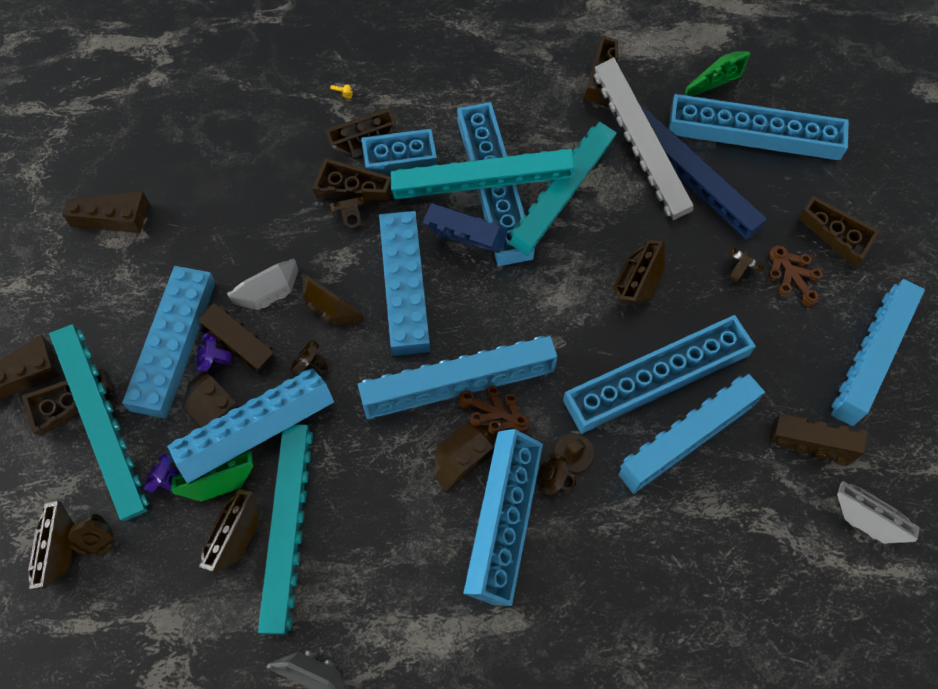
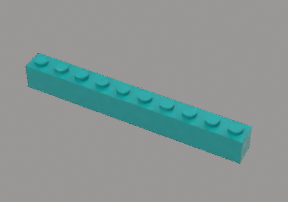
M601 122L596 127L592 126L587 133L588 137L584 136L581 140L580 148L576 147L572 152L574 178L551 180L548 183L547 191H542L537 198L538 203L531 205L528 210V216L524 214L519 222L520 226H515L510 234L512 239L509 243L511 246L527 256L531 253L610 146L617 132Z
M572 149L543 151L534 154L526 153L518 156L487 158L477 161L470 160L461 163L453 162L445 165L416 167L413 169H398L397 171H391V190L395 199L574 178Z
M71 324L49 333L119 519L126 521L149 511L147 507L150 504L148 497L145 493L142 494L140 486H142L141 479L133 471V467H135L134 461L126 453L127 443L124 437H120L118 430H121L116 418L113 419L111 414L114 411L109 400L106 401L104 396L107 392L103 383H99L97 378L100 374L96 365H92L90 358L93 356L89 347H85L83 340L86 338L82 329H78Z
M292 425L282 431L258 633L262 636H288V631H291L293 626V617H290L291 608L295 606L293 586H297L298 580L295 567L300 562V552H297L298 544L302 542V531H300V523L304 522L302 504L306 502L307 497L304 485L308 483L309 472L306 471L307 463H310L311 452L308 451L309 444L313 442V432H310L308 425Z

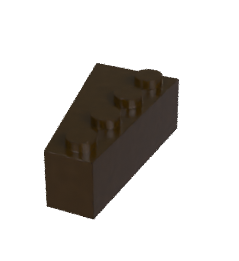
M143 191L67 199L62 215L72 227L141 233L149 201Z
M812 196L799 217L802 223L855 268L862 262L880 232L876 228L815 196Z
M43 335L38 336L0 360V399L60 376L52 346Z
M780 413L774 420L770 442H774L779 447H790L799 453L813 454L819 459H829L835 461L838 465L847 466L864 454L868 431L860 429L859 433L849 431V427L840 425V428L828 427L827 423L822 421L808 423L806 418Z

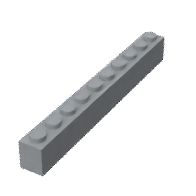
M615 58L596 66L594 78L597 84H601L603 87L601 89L605 99H609L611 111L613 113L616 112L619 126L624 127L627 141L632 142V150L635 156L640 157V165L643 171L647 170L649 183L651 186L656 187L657 198L665 204L664 211L668 217L671 216L672 220H675L692 212L694 205Z

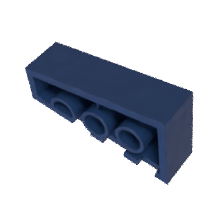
M433 203L430 204L423 221L424 225L440 237L500 253L508 234L502 228L503 225L497 222L490 223L482 218H475Z

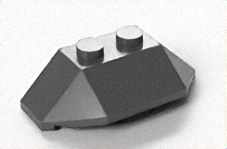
M307 650L305 654L298 651L271 662L266 667L309 689H346L342 674L336 669L337 664L329 660H325L322 663L316 660L318 657L316 654Z

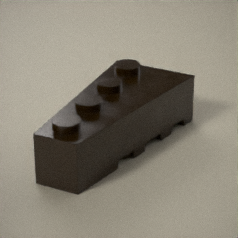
M602 35L596 50L583 100L610 108V101L603 96L601 91L603 87L601 84H597L594 74H596V66L612 58H615L618 64V40Z
M327 158L324 159L312 188L316 198L349 200L365 196L366 201L389 202L392 194L390 176Z
M213 303L198 319L200 331L204 334L208 332L210 335H215L216 343L223 342V346L233 355L235 353L239 354L237 356L238 359L258 374L274 357L273 348L268 343L259 341L257 334L252 330L247 331L243 327L244 324L235 317L233 319L228 315L229 312L222 305L218 307Z
M101 368L98 369L100 375L97 378L99 383L102 382L105 386L107 393L104 396H107L114 390L109 374ZM67 380L22 395L32 432L39 436L45 435L79 413Z

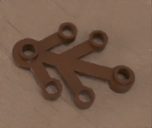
M783 246L772 247L769 255L773 265L768 274L769 279L777 281L780 278L781 271L779 268L782 264L785 272L779 293L783 296L789 295L792 290L790 285L792 278L803 293L802 303L807 307H813L818 302L819 296L817 292L808 288L800 276L818 281L823 275L822 271L818 268L811 271L793 266L789 262H796L803 267H807L812 261L811 256L808 254L798 256L788 253L787 249Z
M489 386L486 392L493 406L474 398L473 393L470 391H463L459 395L458 404L460 407L468 409L474 406L489 413L482 415L481 413L474 412L470 418V423L474 426L490 422L488 431L491 434H498L499 431L516 429L524 433L529 429L530 421L526 416L520 414L515 404L517 398L514 394L509 393L504 399V404L509 407L511 414L505 412L498 397L499 389L496 386ZM503 419L507 422L500 424L498 421L495 420Z

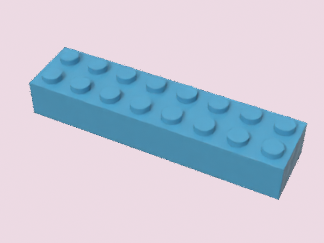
M416 211L379 214L392 356L430 352Z
M174 266L122 402L130 412L168 418L200 328L198 319L205 313L215 286V281L210 272Z
M903 279L898 285L894 284L889 293H886L882 300L884 305L878 309L875 314L877 319L875 322H872L868 329L870 334L861 343L863 349L858 351L853 360L856 362L855 365L851 366L846 376L849 378L847 382H843L839 389L841 395L836 397L831 406L834 408L832 416L854 426L868 414L925 289Z
M311 368L301 372L300 375L293 379L284 381L282 385L267 390L258 398L249 400L245 405L230 410L228 414L213 419L209 424L193 430L189 435L174 440L167 447L186 483H189L334 403V400L326 383Z
M750 374L744 378L741 376L736 378L731 383V387L728 389L726 387L722 388L713 400L710 397L704 401L698 411L696 408L686 415L687 418L684 421L679 419L671 426L672 429L667 433L662 431L655 437L656 440L653 443H645L639 449V453L636 455L632 453L623 460L624 463L620 466L621 470L618 475L633 494L755 406L765 391Z
M516 429L499 431L497 434L463 593L497 606H512L543 447L542 443Z

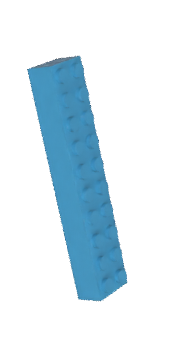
M674 94L670 107L668 130L672 131L675 136L841 160L848 149L849 120Z
M491 102L457 108V121L468 161L507 156ZM516 185L476 189L485 220L490 223L497 222L503 225L502 228L508 233L500 253L494 252L497 265L503 266L533 260L535 247L527 256L509 244L512 239L510 236L515 226H520L519 222L524 216Z
M733 315L566 391L563 402L580 433L583 434L750 356L756 346L737 317Z
M539 336L531 341H519L515 345H503L491 351L482 350L475 355H462L458 359L451 361L448 359L443 360L435 365L426 364L418 369H406L394 375L385 374L381 378L374 380L365 379L362 383H358V388L366 419L457 397L463 391L473 393L485 390L492 385L497 387L552 373L555 370L557 354L551 336Z

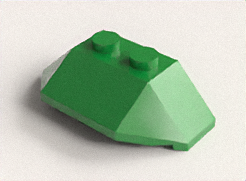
M252 451L243 452L189 483H186L182 474L172 477V493L204 501L241 488L253 468Z

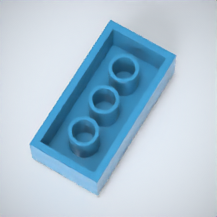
M431 129L361 138L366 170L391 176V171H397L398 169H413L437 165Z

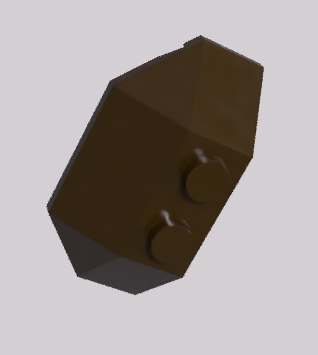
M390 107L325 129V133L332 148L351 158L364 155L361 138L392 134L396 121Z
M647 240L643 243L642 247L638 248L627 258L613 287L620 301L637 303L652 298L665 270L664 241Z
M306 272L302 273L304 300L306 308L311 313L316 312L325 323L329 324L330 322L334 326L357 324L364 321L363 314L359 309L352 306Z
M203 372L188 383L183 403L184 409L201 427L209 424L213 419L228 414L230 410L239 408V405L209 374Z
M467 422L436 446L434 478L446 492L493 455L497 434H491L488 431L489 426H474Z
M238 489L235 496L221 509L203 545L202 561L199 567L216 573L241 560L259 523L256 499L253 492Z
M60 501L44 504V512L40 516L35 530L28 568L29 589L31 590L48 587L69 569L72 561V548L69 545L70 540L68 536L70 529L75 524Z

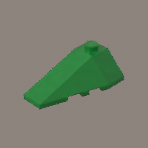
M735 51L723 55L686 87L684 95L693 97L742 77L750 53Z

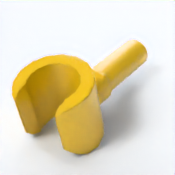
M331 85V89L342 92L344 98L350 99L353 92L349 85L344 87Z

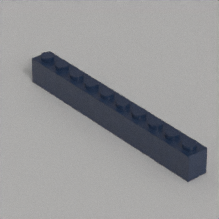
M641 105V109L677 176L746 240L761 230L767 220L763 213L753 207L723 177L719 176L711 166L700 159L699 155L689 149L684 142L679 140L672 131L668 130L661 121L657 120L649 110H646Z

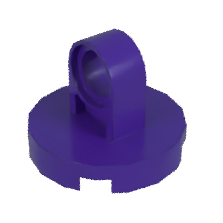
M204 334L201 340L205 342L197 350L195 366L199 367H197L196 371L206 373L212 362L230 364L232 353L216 348L215 335Z
M164 452L157 458L160 461L159 464L157 463L155 466H152L144 482L145 487L143 490L149 493H153L158 485L171 490L172 485L169 482V477L181 474L180 471L169 467L171 456Z

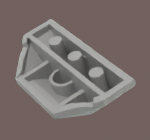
M295 259L277 263L240 283L233 291L227 293L231 303L235 306L259 310L268 307L278 299L285 298L291 293L299 271Z
M842 481L837 496L845 520L853 527L861 529L871 538L877 539L882 543L917 541L920 529L918 525L912 524L909 518L899 510L864 489Z

